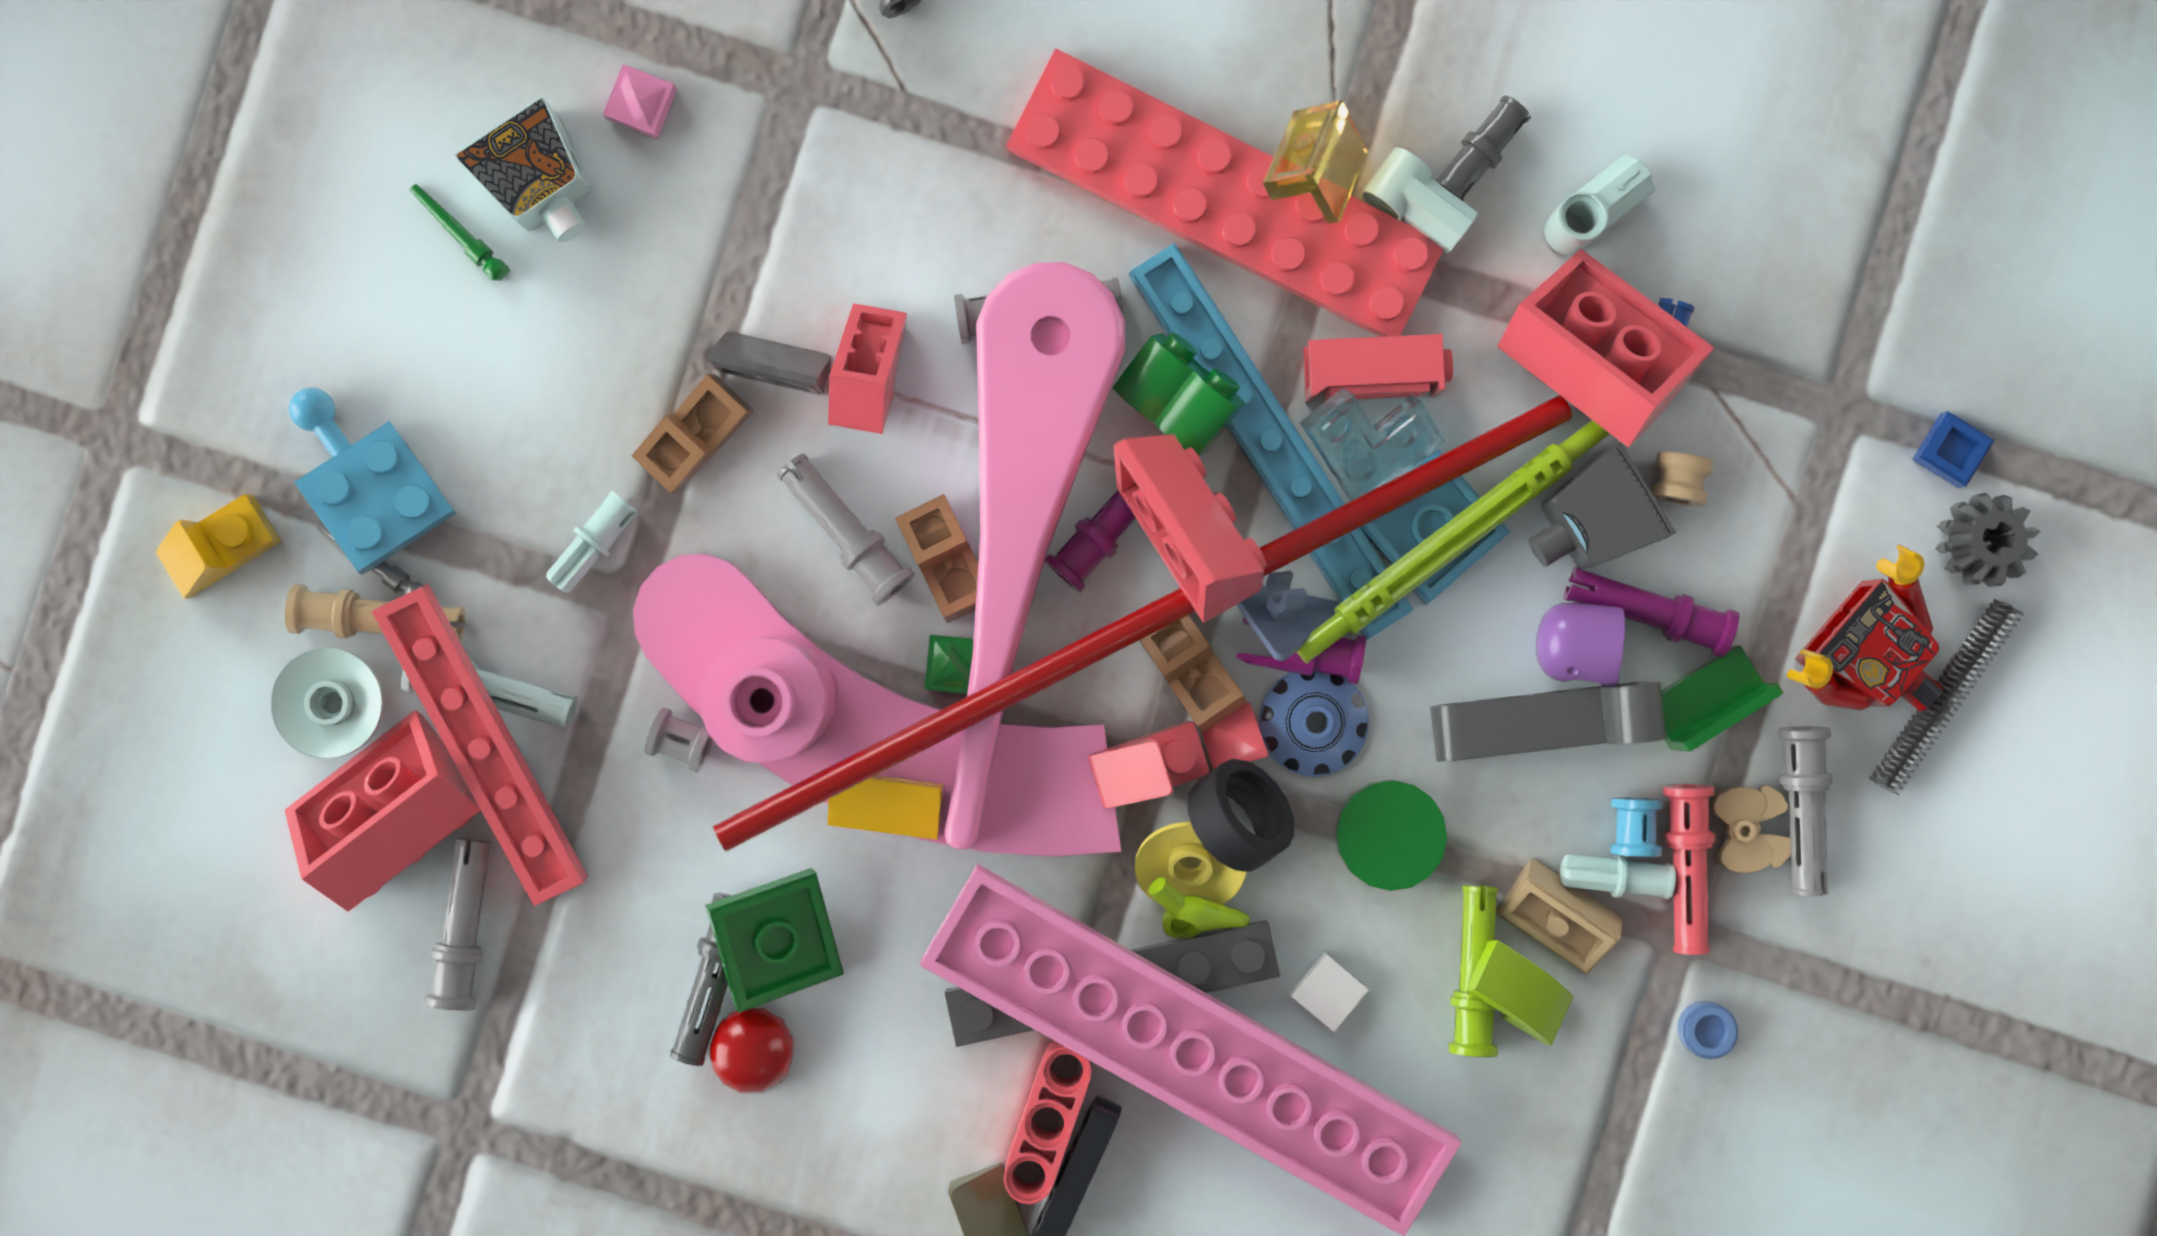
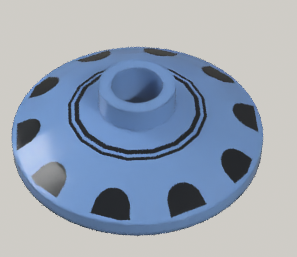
M1316 671L1311 676L1290 672L1280 678L1267 692L1259 714V729L1271 757L1287 770L1310 777L1330 775L1349 765L1363 748L1369 728L1367 706L1354 684H1350L1346 677ZM1318 711L1324 715L1326 726L1321 732L1312 733L1307 728L1306 720L1312 712Z

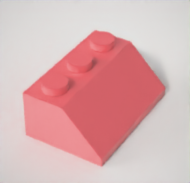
M1582 249L1576 252L1519 304L1497 345L1499 349L1628 448L1662 414L1714 349L1712 345Z
M1174 434L1127 438L1114 444L1116 488L1203 624L1262 590L1263 568L1267 566L1265 558L1255 541L1250 537L1243 540L1233 525L1236 522V516L1227 498L1221 492L1213 494L1203 478L1207 476L1206 470L1193 448L1189 447L1184 450Z
M414 710L286 808L285 814L301 879L349 912L367 897L376 894L384 884L410 864L419 861L427 851L453 831L466 825L481 809L443 741L424 716L417 710Z

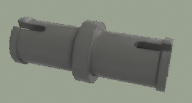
M1504 95L1499 100L1500 103L1476 132L1469 131L1461 141L1463 148L1442 174L1435 179L1437 183L1461 201L1464 200L1466 194L1488 168H1496L1502 160V155L1500 154L1502 150L1531 118L1528 110L1512 97Z

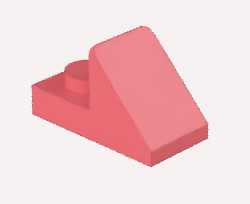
M1186 721L1087 755L1103 808L1106 809L1170 795L1173 793L1172 787L1203 777L1210 772L1194 721Z

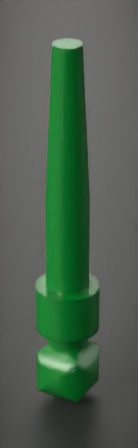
M414 184L410 188V192L466 250L465 254L477 266H483V272L491 280L502 281L510 271L509 267L503 260L494 258L493 251L481 239L476 240L420 186Z

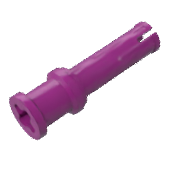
M1117 490L1092 519L1085 517L1075 524L1077 531L1056 555L1048 554L1046 556L1045 563L1079 593L1085 588L1083 581L1105 557L1112 558L1117 553L1116 548L1118 544L1115 541L1136 519L1119 491Z
M1577 566L1572 570L1568 582L1587 587L1589 590L1576 585L1565 588L1564 600L1622 607L1625 618L1661 629L1663 636L1667 637L1668 641L1678 643L1682 639L1705 646L1712 650V655L1723 658L1728 653L1739 625L1740 616L1738 611L1727 609L1725 612H1720L1694 603V598L1686 594L1682 596L1677 595L1674 599L1582 570V568Z

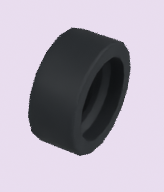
M1231 759L1218 765L1197 781L1188 795V815L1195 834L1204 848L1213 857L1233 870L1252 872L1286 850L1295 835L1294 816L1286 796L1278 784L1263 769L1248 761ZM1227 796L1233 799L1245 811L1253 825L1255 834L1250 832L1238 820L1230 807Z

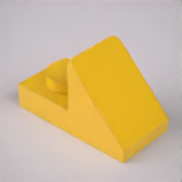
M243 494L199 522L182 519L177 521L156 553L183 598L189 599L282 541L255 496Z

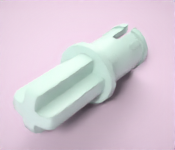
M613 491L608 494L609 496L600 505L599 509L581 529L577 526L574 528L573 531L578 536L547 572V579L561 591L566 593L572 591L602 554L609 558L611 553L608 550L640 514Z
M1567 854L1560 865V881L1566 887L1610 891L1612 897L1621 898L1623 893L1670 899L1675 889L1676 872L1672 863L1660 864L1626 860L1624 855H1614L1613 859Z

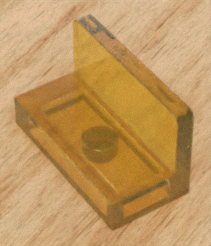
M1342 100L1293 112L1262 183L1271 200L1311 193L1328 224L1340 222L1367 156V147Z

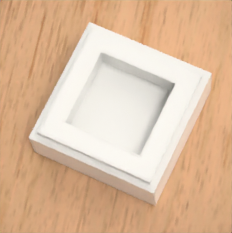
M1324 952L1289 994L1334 1032L1369 989Z

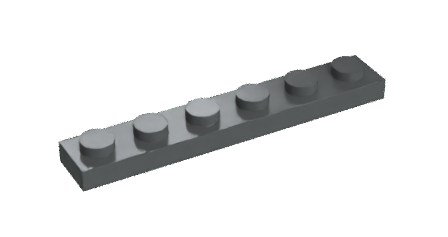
M1267 920L1250 923L1244 927L1222 929L1199 934L1192 938L1176 939L1130 949L1205 993L1280 977L1270 926ZM959 987L949 988L944 992L956 1047L1034 1030Z

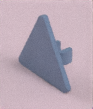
M1291 571L1270 573L1266 586L1262 585L1261 591L1236 605L1272 657L1279 661H1285L1298 651L1309 638L1312 631L1336 614L1334 608L1341 603L1307 595L1304 588L1290 589L1293 579Z

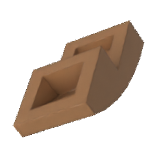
M715 373L707 374L673 415H665L632 454V457L670 493H675L724 445L754 410Z
M945 494L896 517L895 520L945 621L950 623L976 609L978 561Z
M1189 615L1139 640L1201 733L1248 703L1244 694L1214 654L1211 645Z

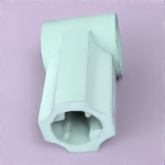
M1398 147L1391 151L1361 191V196L1367 204L1397 218L1400 222L1402 220L1413 226L1443 248V252L1446 254L1453 249L1479 214L1433 180L1431 169L1420 158Z
M1627 153L1622 155L1580 190L1567 196L1547 218L1544 232L1549 246L1556 252L1565 255L1575 254L1580 249L1584 250L1600 234L1655 191L1656 188L1653 185L1651 173L1640 159H1634ZM1566 214H1574L1581 218L1585 224L1586 232L1578 233L1573 231L1566 222Z

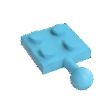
M309 387L301 389L293 395L289 403V415L292 421L303 430L314 431L332 456L331 459L294 481V484L358 573L364 575L456 515L390 421L351 445L333 420L335 404L328 393L319 388Z

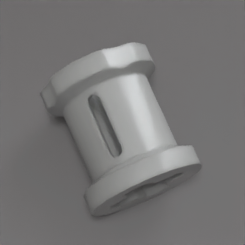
M663 707L658 712L650 728L644 752L650 756L661 753L688 763L689 770L698 773L707 759L713 739L707 733L705 725L700 727L673 717L672 710ZM671 735L689 740L690 745L672 740Z

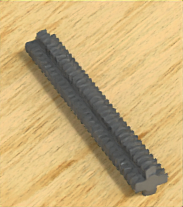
M1993 599V603H1990L1989 608L1985 611L1986 614H1982L1981 619L1978 620V625L1974 626V631L1971 630L1970 636L1966 637V642L1962 643L1963 648L1959 647L1958 653L1954 655L1955 659H1951V664H1947V670H1943V676L1940 675L1939 681L1936 680L1943 687L1941 695L1924 711H1915L1916 715H1912V720H1908V726L1905 725L1904 731L1900 732V737L1897 736V743H1892L1893 749H1888L1889 754L1885 753V760L1881 759V765L1876 767L1877 771L1874 770L1873 776H1869L1872 782L1899 796V793L1894 789H1904L1898 783L1907 784L1902 779L1903 776L1911 779V776L1906 772L1915 773L1910 766L1919 767L1914 762V760L1923 761V759L1918 757V754L1927 756L1922 749L1931 750V748L1925 744H1935L1930 740V737L1938 739L1939 737L1933 733H1943L1937 727H1947L1941 723L1942 720L1950 723V720L1945 716L1954 717V714L1949 710H1959L1953 704L1962 705L1957 700L1958 698L1966 700V697L1961 695V693L1970 694L1965 687L1974 688V686L1969 684V681L1977 683L1978 681L1973 676L1982 677L1976 671H1986L1981 667V664L1990 665L1984 660L1989 659L1993 661V658L1988 654H1998L1992 648L2001 649L1996 643L2005 644V641L2000 637L2009 638V635L2005 634L2004 631L2013 632L2008 625L2016 627L2017 624L2012 622V620L2021 621L2016 614L2024 616L2022 611L2013 608L2010 604Z

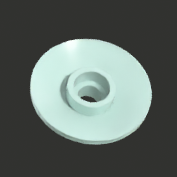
M338 648L313 649L295 657L278 675L271 694V713L274 724L282 738L300 753L322 759L342 757L355 752L365 745L376 732L384 708L383 690L374 670L359 656ZM334 692L342 698V707L337 713H333L327 705L329 696Z

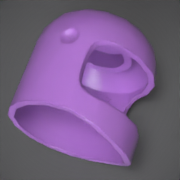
M1563 602L1548 609L1540 621L1536 636V656L1541 670L1548 677L1557 681L1584 680L1600 683L1604 687L1617 686L1619 684L1625 638V615L1623 608Z

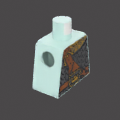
M542 96L454 154L458 162L527 231L534 230L546 222L557 240L565 242L576 237L586 228V222L573 203L587 195L591 190V186L561 118Z

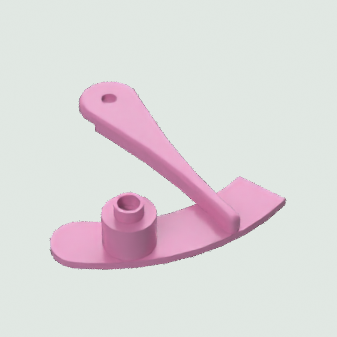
M1065 262L1033 263L1008 274L986 297L976 323L980 462V548L973 654L967 696L1001 680L1013 672L1015 659L1048 549L1126 351L1125 319L1114 294L1091 272ZM709 554L678 556L658 566L640 587L633 608L634 633L646 658L683 700L702 717L707 733L724 752L745 762L759 763L791 785L941 710L906 698L863 677L822 650L786 619L757 585L732 562ZM1004 710L877 774L880 776L945 784L938 840L915 837L921 840L947 844L961 850L973 849L990 853L1053 857L1121 852L1116 808H1103L1087 755L1107 749L1104 723L1058 727L1003 724L1001 721Z

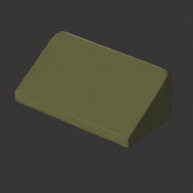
M1002 1162L950 1182L948 1193L964 1236H1029L1016 1200L1011 1198L1005 1189L1003 1181L1005 1169Z

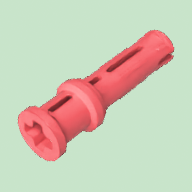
M1706 784L1664 785L1663 795L1669 797V830L1664 832V842H1667L1668 848L1673 849V865L1676 872L1673 893L1675 938L1673 951L1688 955L1710 953V946L1708 945L1709 896L1707 849L1713 848V843L1715 842V833L1709 830V797L1715 795L1714 786ZM1688 803L1690 805V825L1688 823ZM1689 850H1691V862H1689ZM1689 876H1691L1692 920L1690 919Z

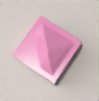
M623 64L603 116L609 121L658 139L677 88L673 83Z

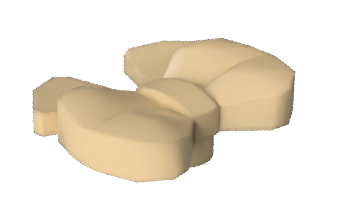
M1761 785L1759 790L1736 786L1726 788L1713 796L1709 805L1710 809L1716 817L1726 824V834L1728 836V839L1717 852V861L1724 869L1739 873H1753L1767 868L1769 864L1773 868H1779L1790 857V838L1774 834H1761L1759 822L1772 819L1787 811L1789 805L1782 793L1768 785Z

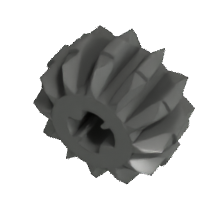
M1987 493L1972 495L1969 504L1959 502L1949 508L1953 520L1941 521L1936 526L1944 534L1948 535V541L1939 543L1935 548L1940 553L1950 552L1952 555L1945 570H1948L1950 573L1963 570V583L1968 585H1978L1984 581L1988 587L2002 586L2006 581V577L2019 578L2026 573L2022 560H2033L2039 555L2032 547L2027 545V541L2036 537L2041 531L2033 527L2025 528L2023 524L2031 510L2025 507L2012 510V497L2007 495L1995 496L1993 499ZM1985 531H1987L1988 534L1984 536V539L1991 538V542L1983 541V535Z

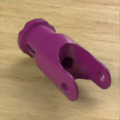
M1243 618V623L1250 626L1246 618ZM1358 635L1355 640L1340 638L1309 663H1305L1297 652L1285 661L1250 653H1237L1236 658L1248 664L1311 676L1316 671L1347 677L1350 684L1358 685L1367 637Z

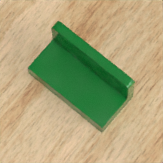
M1741 645L1732 646L1723 658L1716 656L1661 691L1667 734L1665 742L1670 750L1690 752L1781 696L1784 692L1778 683L1763 682Z

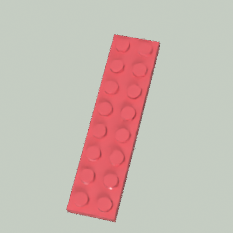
M1056 48L1006 144L1007 151L1379 337L1401 336L1444 250L1413 226L1403 221L1400 222L1397 218Z

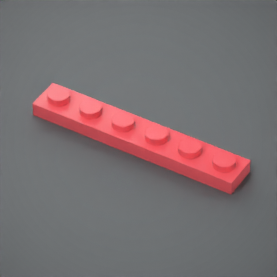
M427 583L372 610L371 612L533 905L536 906L583 884L588 877L586 871L430 585Z

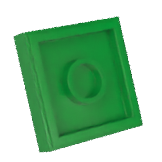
M812 868L705 905L734 1007L738 1013L844 974L817 873Z

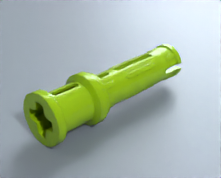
M1462 885V891L1464 892L1459 989L1453 990V995L1450 996V1005L1455 1007L1454 1041L1448 1042V1052L1472 1057H1497L1498 1046L1493 1044L1494 1011L1497 1009L1465 989L1487 942L1495 940L1498 887Z

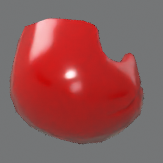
M751 1008L740 1013L738 1011L730 1013L718 1024L710 1043V1061L713 1071L724 1085L741 1094H763L783 1082L788 1075L794 1055L793 1037L784 1020L765 1008Z

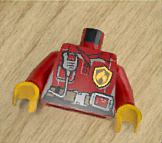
M1898 544L1896 549L1899 556L1895 564L1885 558H1881L1876 563V568L1879 572L1888 576V582L1884 579L1861 581L1794 658L1804 666L1802 672L1789 669L1787 673L1788 679L1804 684L1820 703L1827 706L1861 711L1870 706L1889 707L1901 696L1919 712L1930 707L1941 695L1943 687L1923 671L1938 653L1939 644L1932 636L1934 628L1919 582V577L1924 570L1925 564L1924 558L1919 553Z

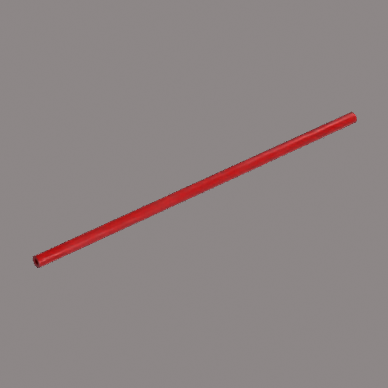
M1558 395L1260 547L1267 565L1263 568L1264 576L1571 420L1572 411L1569 404L1561 395ZM1179 588L714 825V832L722 848L727 852L1196 611L1182 589Z

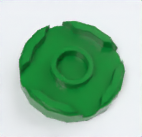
M1392 779L1369 783L1354 792L1344 804L1335 828L1338 854L1349 872L1369 886L1388 891L1412 888L1430 877L1443 859L1447 842L1444 816L1434 799L1415 785Z

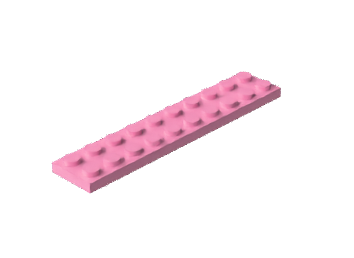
M979 864L975 866L921 959L920 966L1402 1236L1406 1235L1462 1143L1455 1133Z

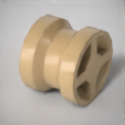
M1657 453L1656 466L1659 468L1660 474L1658 482L1651 486V492L1657 501L1684 506H1706L1708 494L1703 489L1705 477L1712 473L1714 462L1705 457L1685 453Z

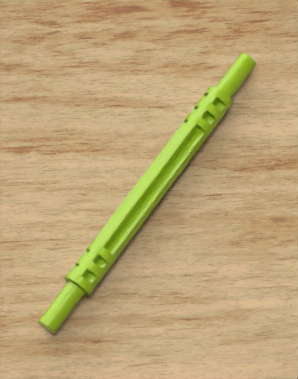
M1592 420L1560 445H1549L1423 542L1334 608L1336 614L1312 631L1309 638L1296 652L1305 663H1309L1348 632L1355 635L1573 469L1572 463L1610 435V433Z

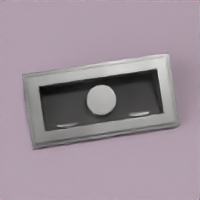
M726 332L709 353L708 362L721 373L820 395V393H824L831 357L826 353L735 332Z

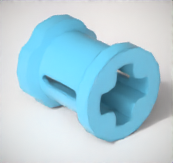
M1630 797L1611 798V807L1617 809L1616 843L1610 845L1611 854L1641 857L1662 856V847L1656 844L1657 810L1662 809L1663 800Z

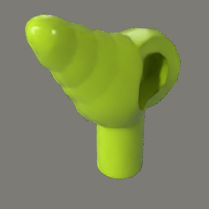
M1164 877L1154 880L1148 890V893L1165 908L1162 917L1163 930L1168 936L1173 938L1186 939L1209 930L1244 927L1251 921L1247 913L1235 908L1217 904L1200 896L1182 895Z

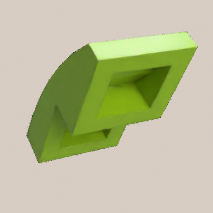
M1499 940L1487 942L1465 989L1467 992L1503 1013L1502 1019L1545 1045L1553 1044L1574 997L1547 972Z

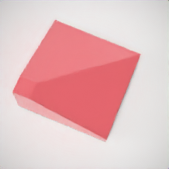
M1250 702L1202 733L1212 769L1231 759L1249 762L1268 756Z

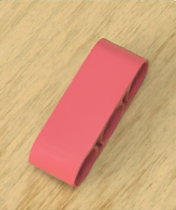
M1056 1041L1051 1042L1043 1053L1006 1158L1003 1179L1005 1189L1011 1198L1019 1203H1038L1046 1198L1053 1188L1091 1079V1061ZM1069 1054L1078 1058L1082 1063V1069L1079 1074L1069 1079L1060 1078L1055 1075L1051 1069V1064L1059 1055ZM1046 1107L1054 1108L1063 1116V1122L1055 1130H1042L1033 1122L1032 1117L1035 1112ZM1034 1161L1041 1165L1045 1174L1037 1182L1026 1183L1018 1179L1014 1169L1021 1162Z

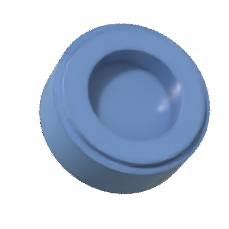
M1694 1002L1683 1010L1678 1020L1677 1031L1681 1043L1689 1051L1701 1058L1717 1059L1723 1057L1736 1044L1738 1038L1737 1022L1729 1010L1715 1002Z

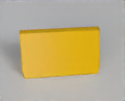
M875 775L828 799L827 825L938 840L945 784Z

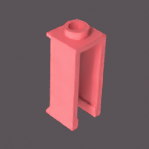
M1443 334L1309 340L1308 347L1303 348L1305 403L1311 402L1321 394H1325V401L1422 397L1430 392V397H1436L1445 390V382H1451L1453 377L1451 349H1443Z

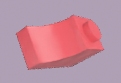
M853 303L829 375V425L883 434L893 400L897 365L906 330L907 313Z

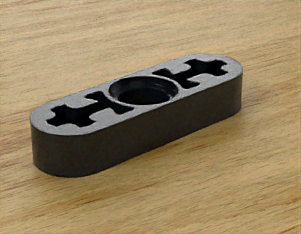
M1095 1095L1055 1179L1053 1188L1038 1216L1031 1236H1066L1115 1130L1122 1106L1099 1095Z

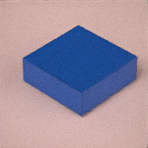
M1947 411L1938 416L1912 460L1953 486L1962 488L1968 485L1995 440Z

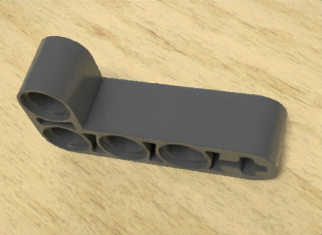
M1660 682L1621 683L1617 686H1595L1430 706L1436 761L1438 762L1604 743L1634 744L1667 739Z

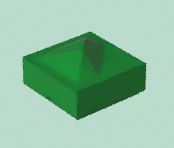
M930 635L924 689L956 693L968 692L973 639Z

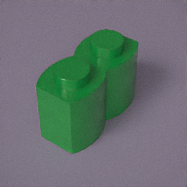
M1171 332L1168 337L1162 333L1151 335L1112 388L1125 402L1152 421L1165 435L1174 434L1184 450L1191 447L1198 456H1201L1208 451L1245 404L1236 394L1240 387L1229 375L1220 369L1213 368L1211 372L1204 369L1194 359L1198 353L1197 350L1178 334Z

